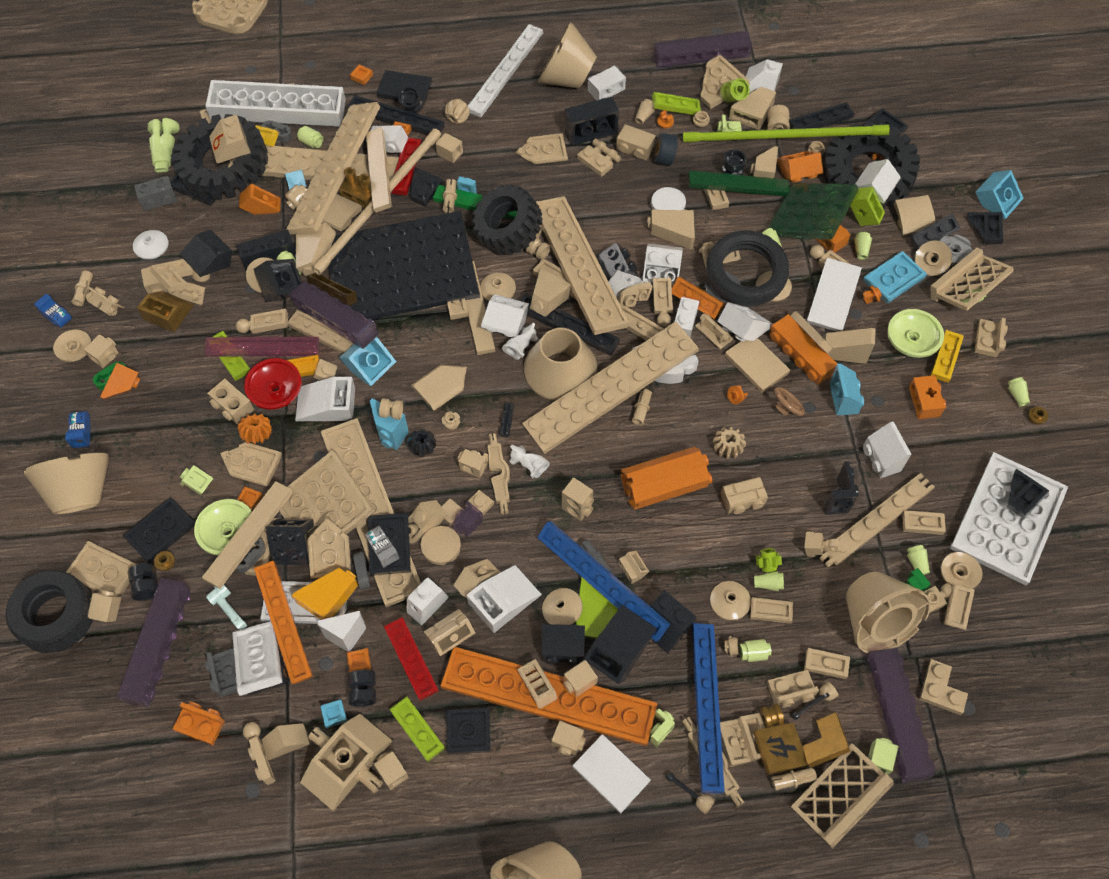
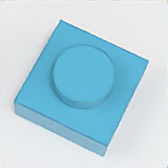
M302 170L285 173L289 190L294 185L306 187Z
M459 176L457 181L458 189L476 193V181Z
M342 700L320 706L326 728L348 722Z

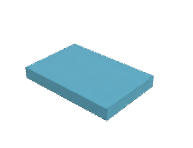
M901 251L864 276L863 281L869 287L872 285L875 288L878 287L882 294L881 298L888 304L926 278L927 273Z

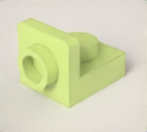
M722 115L721 121H718V131H741V121H726V116Z
M193 465L190 470L186 468L181 474L180 478L183 480L180 485H186L199 495H202L213 478Z
M660 709L656 711L655 718L662 725L660 723L656 724L650 732L652 734L650 742L656 747L674 729L675 725L672 715Z

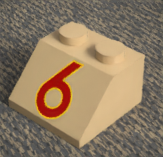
M237 114L221 119L210 135L217 164L250 153L246 136Z

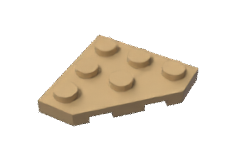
M718 55L707 62L703 89L701 91V101L712 109L724 102L720 90L725 82L742 78L750 86V80L725 58Z

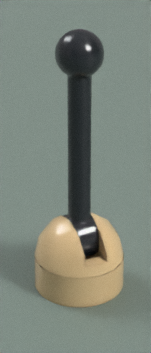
M830 682L825 683L820 688V696L798 712L794 711L791 715L792 718L798 720L801 714L822 699L831 701L839 695L835 687Z
M673 773L666 775V779L669 782L673 781L696 799L697 808L701 812L706 814L715 802L713 797L708 794L697 795L677 780Z

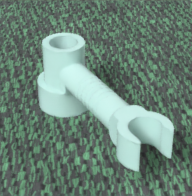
M225 585L221 589L215 587L206 598L213 605L217 603L238 629H245L248 625L225 600L231 594L229 589Z

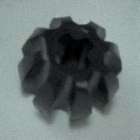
M420 429L417 432L413 431L410 438H408V447L412 454L425 457L424 455H431L434 452L436 439L430 430Z

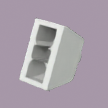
M426 578L408 596L407 613L422 626L449 597L434 582Z

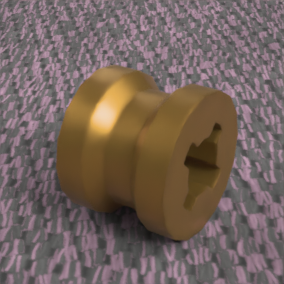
M773 704L770 708H760V715L765 728L772 727L775 724H784V717L779 704Z

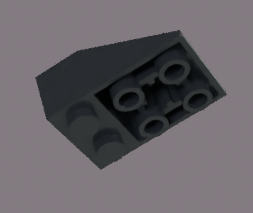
M622 605L594 641L583 660H586L587 663L617 684L622 683L627 679L657 628Z

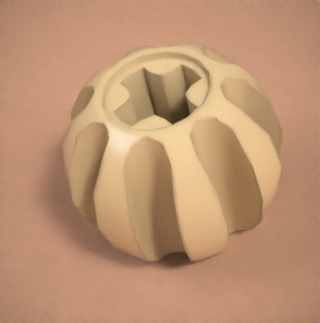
M460 99L451 100L445 108L447 119L454 124L464 123L470 114L468 105Z

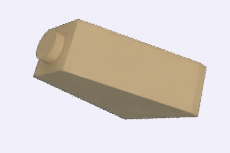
M764 87L758 88L744 100H740L732 105L729 119L741 121V124L760 130L767 117L768 110L774 104L776 92Z
M652 210L651 217H648L647 222L648 227H651V235L693 249L695 240L693 210Z
M326 222L320 225L317 232L296 234V269L306 277L315 273L312 267L331 248L336 232Z
M540 269L530 309L543 316L548 315L568 299L571 284L544 269Z
M875 328L826 333L824 339L832 347L828 355L833 360L866 364L875 345Z

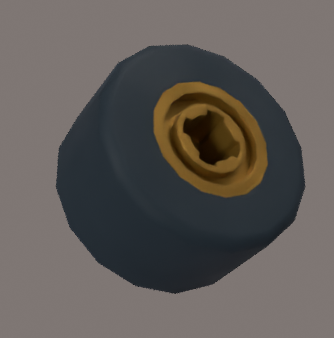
M660 133L655 146V163L668 166L673 164L678 146L677 136Z

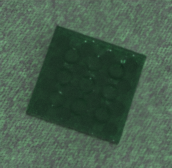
M793 183L790 193H787L768 229L776 230L777 235L781 237L832 240L859 190L857 184Z

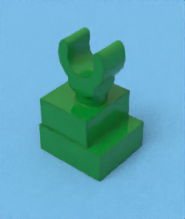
M919 568L913 570L906 581V584L923 592L931 585Z

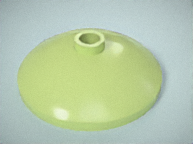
M907 309L900 311L893 316L888 325V337L892 345L901 353L911 357L921 358L930 356L939 350L944 341V331L940 322L933 315L922 310Z
M233 499L219 500L208 505L199 514L194 527L195 538L200 547L212 555L219 556L252 513L251 509L246 504Z

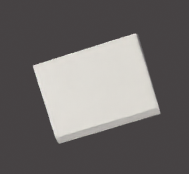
M888 159L871 162L867 165L853 186V189L873 187L879 201L884 204L900 180V175Z
M360 611L318 621V625L325 638L347 652L352 650L366 629Z

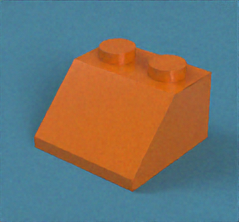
M804 151L777 157V164L784 178L791 180V182L801 181L803 177H807V179L815 178L817 174L823 173L821 152Z

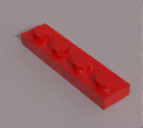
M407 139L403 151L400 153L394 175L422 144L421 139ZM416 164L392 190V194L407 196Z
M403 617L384 626L419 701L439 692Z

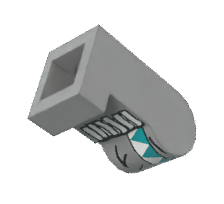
M380 526L365 533L383 568L399 559L397 551Z

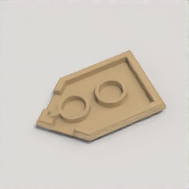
M563 133L530 137L523 147L516 151V154L533 164L568 160Z
M439 365L411 384V386L429 407L435 411L464 390L467 367Z
M246 442L240 444L235 449L220 453L230 476L263 486L269 485L282 455L279 451L251 443L247 444Z
M326 518L308 538L310 579L321 578L338 568L351 572L349 536L329 518Z

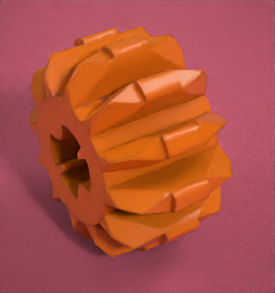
M256 413L252 416L247 415L246 418H241V422L238 424L240 438L245 440L247 444L251 442L254 445L257 442L263 443L264 439H269V434L272 431L268 417H264L263 414L258 416Z

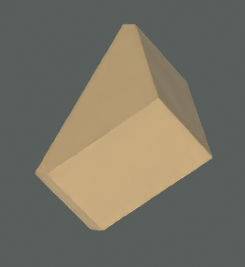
M304 723L277 726L262 739L268 760L310 745Z

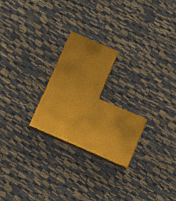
M837 713L817 720L822 738L802 746L810 768L851 752Z

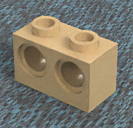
M226 379L222 380L208 392L211 399L209 401L216 410L220 409L223 411L222 414L228 421L232 419L238 424L241 418H245L254 410L250 400Z
M573 478L562 492V509L579 521H582L585 516L588 517L591 514L594 501L593 490Z

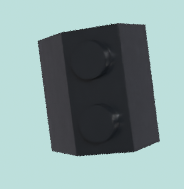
M212 230L196 234L180 253V257L188 263L199 277L231 266L232 250Z
M294 259L268 260L254 268L266 303L281 301L306 292L298 269H296Z
M664 590L650 607L670 625L659 641L655 642L652 638L651 640L668 654L691 629L697 616Z
M542 624V662L550 665H556L558 662H567L568 665H579V663L584 661L585 625Z

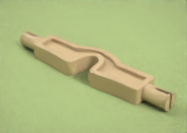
M493 433L494 440L492 439V434H489V470L501 472V474L492 477L491 482L496 503L500 505V513L504 514L503 507H505V513L507 514L509 513L507 502H510L507 486L510 480V471L508 464L503 460L501 444L497 442V434Z
M688 717L682 723L689 731L687 737L699 757L697 728L690 717ZM722 752L725 789L723 794L726 797L730 795L736 807H739L745 802L737 792L739 785L729 772L727 759Z

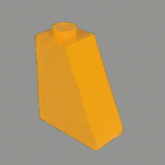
M338 568L294 592L292 598L296 604L318 619L332 618L358 587L355 579L356 576L349 570L343 571Z

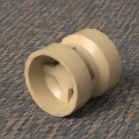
M536 237L534 242L531 241L529 243L530 246L526 248V252L531 255L534 254L539 260H542L549 254L551 246L547 243H542Z
M383 398L379 408L380 418L392 417L394 420H400L403 413V401L396 400L392 402L389 399Z

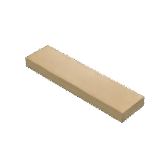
M296 310L288 321V327L343 354L358 341V339L299 310Z

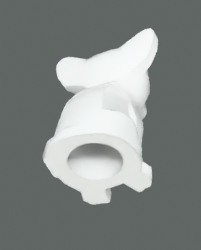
M533 322L528 327H523L520 331L521 335L509 339L503 345L502 350L516 360H519L521 357L523 358L525 355L523 350L529 345V342L538 341L534 329L535 323Z
M510 446L512 451L509 462L513 465L520 462L523 467L530 470L532 478H539L549 467L550 463L544 457L533 453L526 454L523 446Z

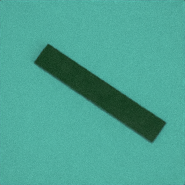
M690 170L688 173L689 188L789 196L790 193L788 179Z

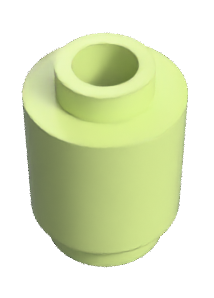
M307 126L300 128L297 133L298 140L312 148H319L323 143V136Z
M765 639L744 641L743 644H739L740 658L742 661L746 660L747 662L768 660V656L771 655L770 643H766Z

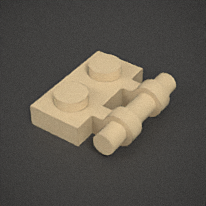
M594 139L592 144L596 147L592 148L588 145L577 154V159L602 177L613 168L611 161L619 162L621 157L614 149H609L606 143Z

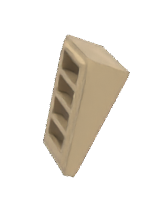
M536 659L517 669L539 709L557 699L555 690ZM535 669L537 670L535 673L526 677L527 673ZM541 677L540 679L536 680L535 682L530 683L531 681L535 680L536 678ZM543 684H545L544 687H542V688L538 689L537 691H535L536 688H538V687L542 686Z

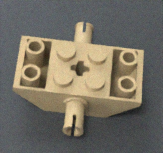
M361 714L343 724L331 738L321 731L319 727L313 730L319 737L312 732L310 733L308 738L316 743L321 750L311 760L300 783L332 811L337 808L358 782H362L372 793L378 791L377 787L372 783H375L379 788L382 786L383 781L379 780L369 769L391 744L392 740ZM342 758H349V760L343 763Z

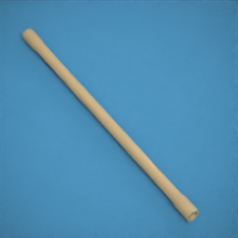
M433 129L424 142L389 180L390 193L425 152L440 138L441 133L439 130ZM372 201L327 253L312 267V270L317 275L322 274L333 258L374 212Z

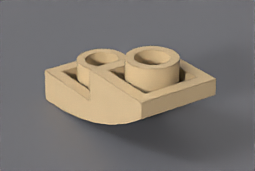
M639 283L624 289L619 299L620 306L633 307L636 301H647L653 287L651 283Z

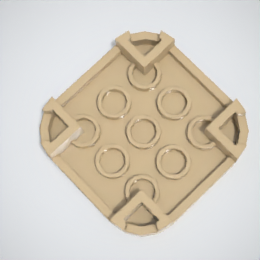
M199 0V2L193 1L192 7L198 23L225 32L239 34L248 31L266 7L268 0Z

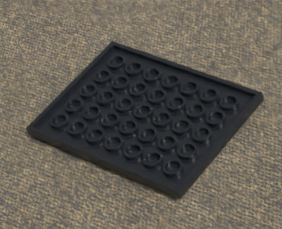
M461 211L359 230L329 264L331 280L355 291L357 296V303L351 306H346V304L334 299L339 326L447 305V302L451 301L453 303L455 300H460L461 302V299L481 298ZM342 234L335 235L331 247L340 238Z

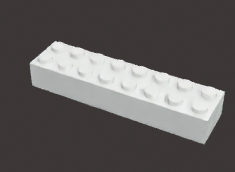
M211 80L206 109L210 119L211 116L220 114L222 119H224L225 114H237V116L244 117L247 121L250 120L251 122L270 120L286 124L340 126L343 120L346 100L343 87Z

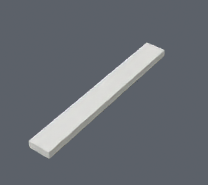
M532 25L526 27L468 105L469 113L478 117L483 116L543 34L542 29Z

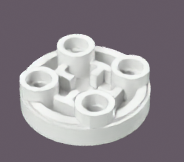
M664 187L657 190L653 194L651 201L653 210H685L686 205L684 194L672 187Z

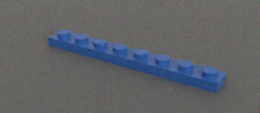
M547 522L537 538L618 609L624 605L655 626L657 630L652 639L655 642L659 641L670 624L553 522Z
M693 623L692 642L701 793L723 794L725 789L714 624Z

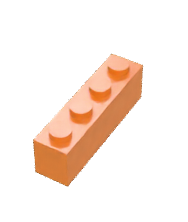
M789 314L771 326L769 336L772 341L777 343L783 352L794 360L797 367L801 368L811 381L819 385L833 375L837 363Z

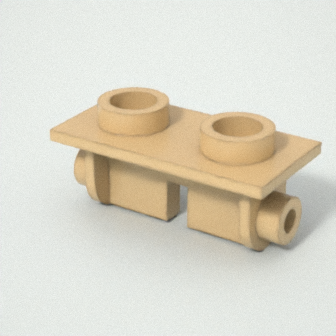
M186 282V289L170 293L181 299L202 305L205 287Z
M87 286L91 290L86 295L87 302L96 306L107 315L115 316L118 307L124 309L118 303L119 300L111 295L106 296V291L97 286L95 289Z
M704 313L700 317L701 321L695 325L720 350L733 340L729 333L721 328L709 314L706 315Z

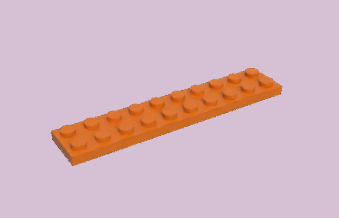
M454 647L441 683V689L558 722L562 721L572 726L643 746L648 744L657 707L656 702L598 686H592L578 697H575L573 692L569 693L564 687V677L544 672L556 692L557 699L539 709L517 670L522 665ZM535 669L527 673L526 677L535 673L537 670ZM541 677L536 678L535 680L531 681L530 683L535 682L536 680L540 679ZM543 684L542 686L536 688L535 691H537L538 689L544 687L545 684Z

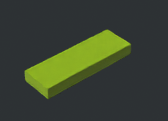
M657 92L652 94L654 109L691 115L701 111L698 99Z
M224 331L207 339L209 345L235 381L249 373L250 368Z
M408 697L389 709L427 762L445 749L444 745Z

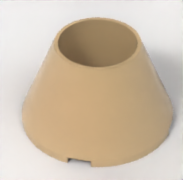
M570 22L541 73L538 80L539 83L580 88L591 70L597 56L573 23Z
M566 328L552 329L528 352L524 361L525 379L535 393L546 399L556 401L596 375L597 360L592 350L575 332ZM562 353L573 358L565 362H557L548 357Z
M107 453L80 454V457L70 459L63 457L26 468L24 473L53 514L72 513L100 505L109 456Z
M870 572L859 577L853 582L846 593L855 642L865 653H869V651H875L877 654L883 653L905 643L919 630L917 626L922 619L926 620L930 613V599L923 591L881 572Z
M547 841L498 860L491 869V879H581V869L575 858L564 847L555 842Z

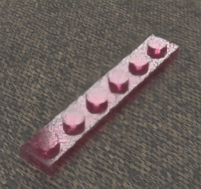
M206 337L205 342L206 357L319 356V337Z

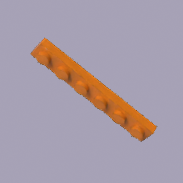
M271 561L255 567L254 571L291 684L294 685L312 678L313 674L276 563Z

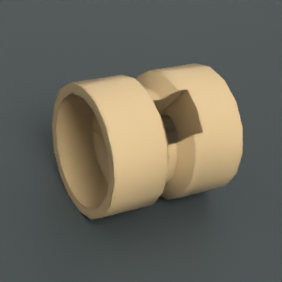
M783 105L771 107L767 113L768 130L790 129L789 109Z

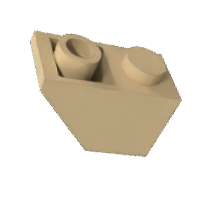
M437 500L420 502L409 517L411 544L421 539L426 531L439 526L447 516V513Z

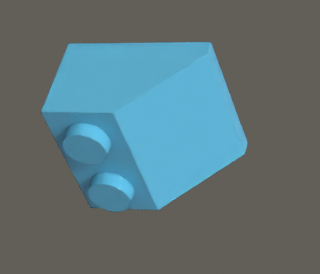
M1011 170L993 172L976 191L982 207L991 212H1002L1003 219H1006L1024 199Z
M365 333L339 357L353 374L369 386H372L397 362L374 333Z
M837 364L829 383L836 415L859 414L864 406V397L860 394V380L857 379L856 373L842 364Z
M371 399L370 404L381 444L386 448L398 450L409 433L405 414L402 413L400 420H394L392 417L380 418V402Z

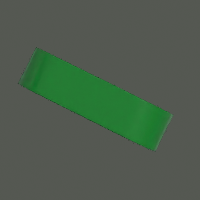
M120 361L115 362L94 375L93 383L96 388L101 391L104 390L117 363L125 367L126 365Z

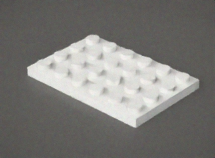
M993 452L950 549L969 554L978 563L1027 586L1034 573L1068 486ZM1016 469L1049 490L1048 495L1024 519L1007 508L1012 478Z

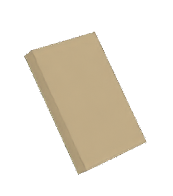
M758 338L754 341H741L725 352V357L761 393L790 372V369Z
M88 541L66 572L74 575L85 587L101 593L102 590H110L115 592L114 595L121 596L129 585L127 571L137 564Z

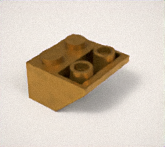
M165 291L147 294L137 309L143 320L174 333L194 304Z

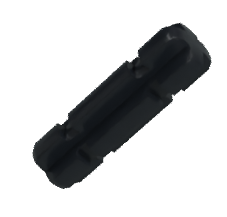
M511 402L504 403L499 431L500 437L508 438L510 436L512 414L514 411V404Z

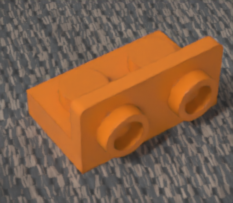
M191 701L188 704L181 702L180 707L182 711L172 730L214 745L225 722L220 717L221 713L210 708L208 711L202 710L200 705Z

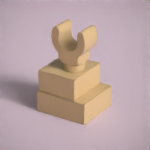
M806 532L804 546L806 555L808 557L823 555V549L839 552V539L824 541L823 533Z

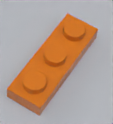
M678 277L672 287V294L678 298L685 297L698 300V310L706 315L709 314L713 319H717L725 305L724 302L682 277Z

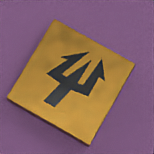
M794 723L758 729L753 732L767 775L808 765Z

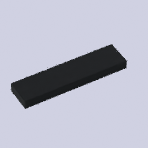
M846 102L790 119L789 125L790 129L821 128L851 119L855 113Z

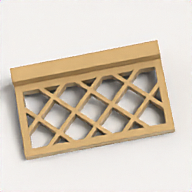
M976 248L931 285V300L938 302L941 299L968 311L1013 272V267L983 255V250ZM983 262L990 265L980 267L983 264ZM994 270H1004V272L995 273ZM992 271V274L982 275L981 272ZM977 272H978V274H979V275H976V276H969L971 273H977ZM993 279L992 282L983 283V280ZM979 280H980V283H979V284H971V285H970V282H971V281H979ZM967 282V285L957 286L959 283ZM982 289V291L972 293L971 290ZM958 291H969L966 294H958ZM948 292H955V295L948 296L946 294ZM970 299V301L967 303L961 302L960 300Z
M853 744L849 747L851 752L853 751L860 757V766H847L846 757L851 752L839 756L791 806L832 849L894 785L893 780ZM835 769H844L845 782H832L831 773ZM847 769L860 770L861 782H848ZM863 770H874L879 777L874 782H864ZM829 776V782H823ZM819 785H829V798H816V788ZM832 785H845L846 798H832ZM848 785L861 786L862 794L858 798H848ZM804 801H814V814H804L798 807ZM816 801H830V814H817ZM832 801L846 802V811L843 814H833ZM808 817H814V823ZM817 817L830 818L831 827L825 833L817 827Z

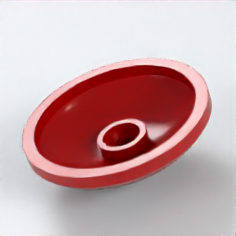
M271 358L259 362L249 371L245 379L244 388L248 399L255 406L266 410H275L287 406L298 396L302 386V379L299 370L294 364L284 359Z

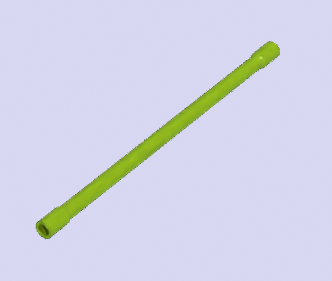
M889 125L702 133L683 132V142L856 135L880 136L889 135Z

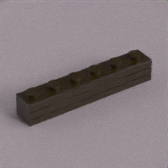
M316 273L308 275L309 286L325 293L327 296H331L333 299L346 304V306L357 303L355 291L323 275H317Z

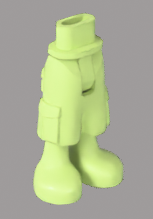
M163 118L162 123L158 119H153L148 123V131L152 134L149 139L152 164L155 166V172H167L168 167L171 166L172 148L175 143V138L171 134L178 133L179 124L175 120Z

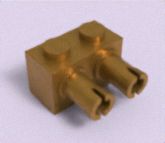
M347 167L344 170L346 179L339 188L340 195L362 205V208L365 209L372 201L370 176L365 173L356 176L355 169Z

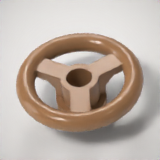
M781 387L775 389V395L779 400L776 408L782 414L788 415L792 412L798 416L804 415L803 405L792 393Z

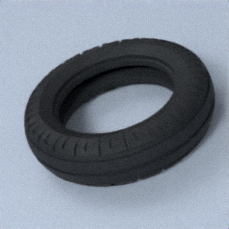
M741 230L723 236L714 244L707 257L706 272L712 288L725 300L741 306H758L773 300L784 289L789 277V262L783 248L771 237L757 231ZM737 250L755 251L763 255L770 263L772 277L760 286H742L733 282L726 275L723 261L730 253Z

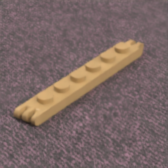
M920 473L837 538L840 544L839 552L823 549L824 554L819 559L824 561L829 558L830 560L825 563L827 567H830L833 563L836 566L902 515L904 510L907 511L930 493L935 486L931 484L926 488L925 486L929 483V480L925 479L920 482L919 480L924 477Z

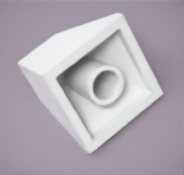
M765 60L749 67L746 78L750 80L749 94L760 87L775 91L783 64Z

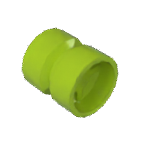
M742 78L727 81L721 87V97L729 103L744 100L749 95L750 87L748 82Z

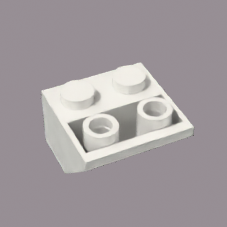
M648 243L643 282L653 283V278H671V285H674L680 273L683 248Z
M494 294L487 306L481 327L490 332H500L508 337H517L525 324L529 303Z

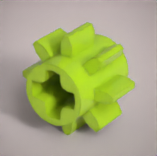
M773 548L762 549L760 555H756V565H759L763 572H774L777 570L778 565H782L781 555L778 552L776 553V550Z

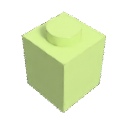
M885 738L876 739L871 744L868 759L883 773L888 775L893 771L898 746Z

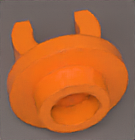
M666 110L660 113L657 120L658 125L665 129L672 127L674 124L673 115H667Z
M872 285L870 290L863 293V299L866 304L874 300L878 303L882 294L878 287L875 288Z
M735 385L728 389L727 397L732 404H739L747 397L748 393H743L741 386Z

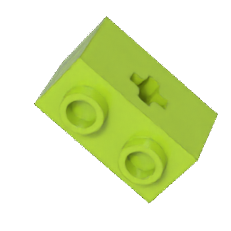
M874 188L853 189L848 199V204L852 208L860 226L879 225L885 211Z

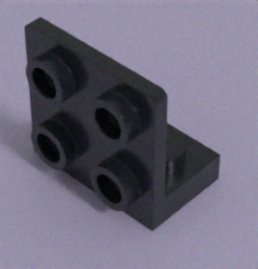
M849 461L844 462L837 477L839 489L831 492L824 506L825 515L849 513L856 498L859 496L858 486L854 484L853 480L855 477L854 469L850 467Z
M276 519L267 525L266 533L271 561H274L276 565H307L309 559L305 534L314 527L313 519Z

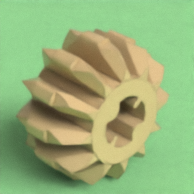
M732 426L729 427V430L723 427L721 431L716 432L715 438H713L714 451H719L720 457L726 455V458L729 459L731 455L733 458H736L738 454L741 455L743 453V448L746 446L744 434H739V429L734 431Z

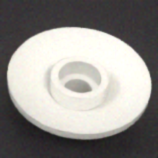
M145 231L134 240L133 250L142 259H155L167 250L168 239L160 231Z

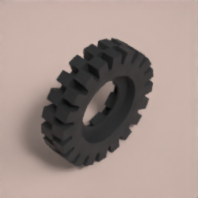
M220 114L211 116V123H208L206 118L199 120L200 128L193 124L186 128L189 135L180 134L177 138L179 143H174L172 148L174 154H171L172 166L185 189H188L195 196L199 194L200 198L208 199L211 195L213 200L222 199L223 192H225L227 198L236 196L235 188L242 192L248 187L246 182L255 185L259 181L257 174H264L266 170L264 164H268L269 157L265 142L254 123L250 120L247 122L246 118L238 115L250 153L236 157L232 166L228 168L226 165L217 168V171L205 168L202 160L206 151L212 147L210 135L222 119ZM225 114L224 118L233 116V114Z
M864 122V126H873V122ZM858 123L851 125V127H860ZM892 127L889 135L834 136L830 141V146L827 148L823 165L825 183L828 182V189L831 193L837 191L841 195L840 201L843 202L847 197H850L853 186L860 177L852 169V162L855 157L865 152L878 153L888 159L900 175V180L885 203H881L883 209H885L886 203L891 207L894 205L895 200L906 198L915 184L920 168V155L917 154L918 149L915 143L910 144L911 138L906 134L899 137L901 130Z

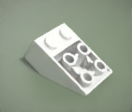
M331 377L301 386L298 394L295 420H353L355 385L352 377Z
M514 565L482 582L467 594V600L472 609L491 631L495 633L540 597L541 593Z

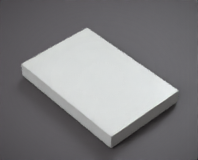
M603 734L573 765V768L620 814L651 781Z

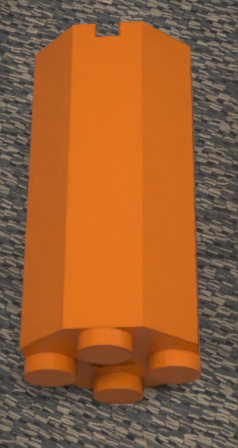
M696 447L621 469L624 492L631 497L628 502L634 510L708 487V484L713 482L712 476L707 470V465H709L707 455L701 454L699 448Z

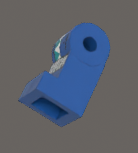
M45 294L34 303L40 314L59 328H62L72 319L69 313L53 301L48 294Z
M87 411L70 413L69 429L65 440L71 448L89 447L91 431L89 413Z

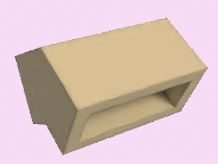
M637 551L628 552L619 559L618 564L631 584L642 579L649 572Z

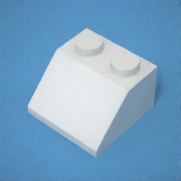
M729 302L717 321L723 325L722 328L724 330L735 333V337L743 342L745 340L754 341L773 325V323L750 308Z
M894 422L888 423L867 437L863 445L865 455L869 456L872 468L878 473L880 478L901 472L911 456V452Z

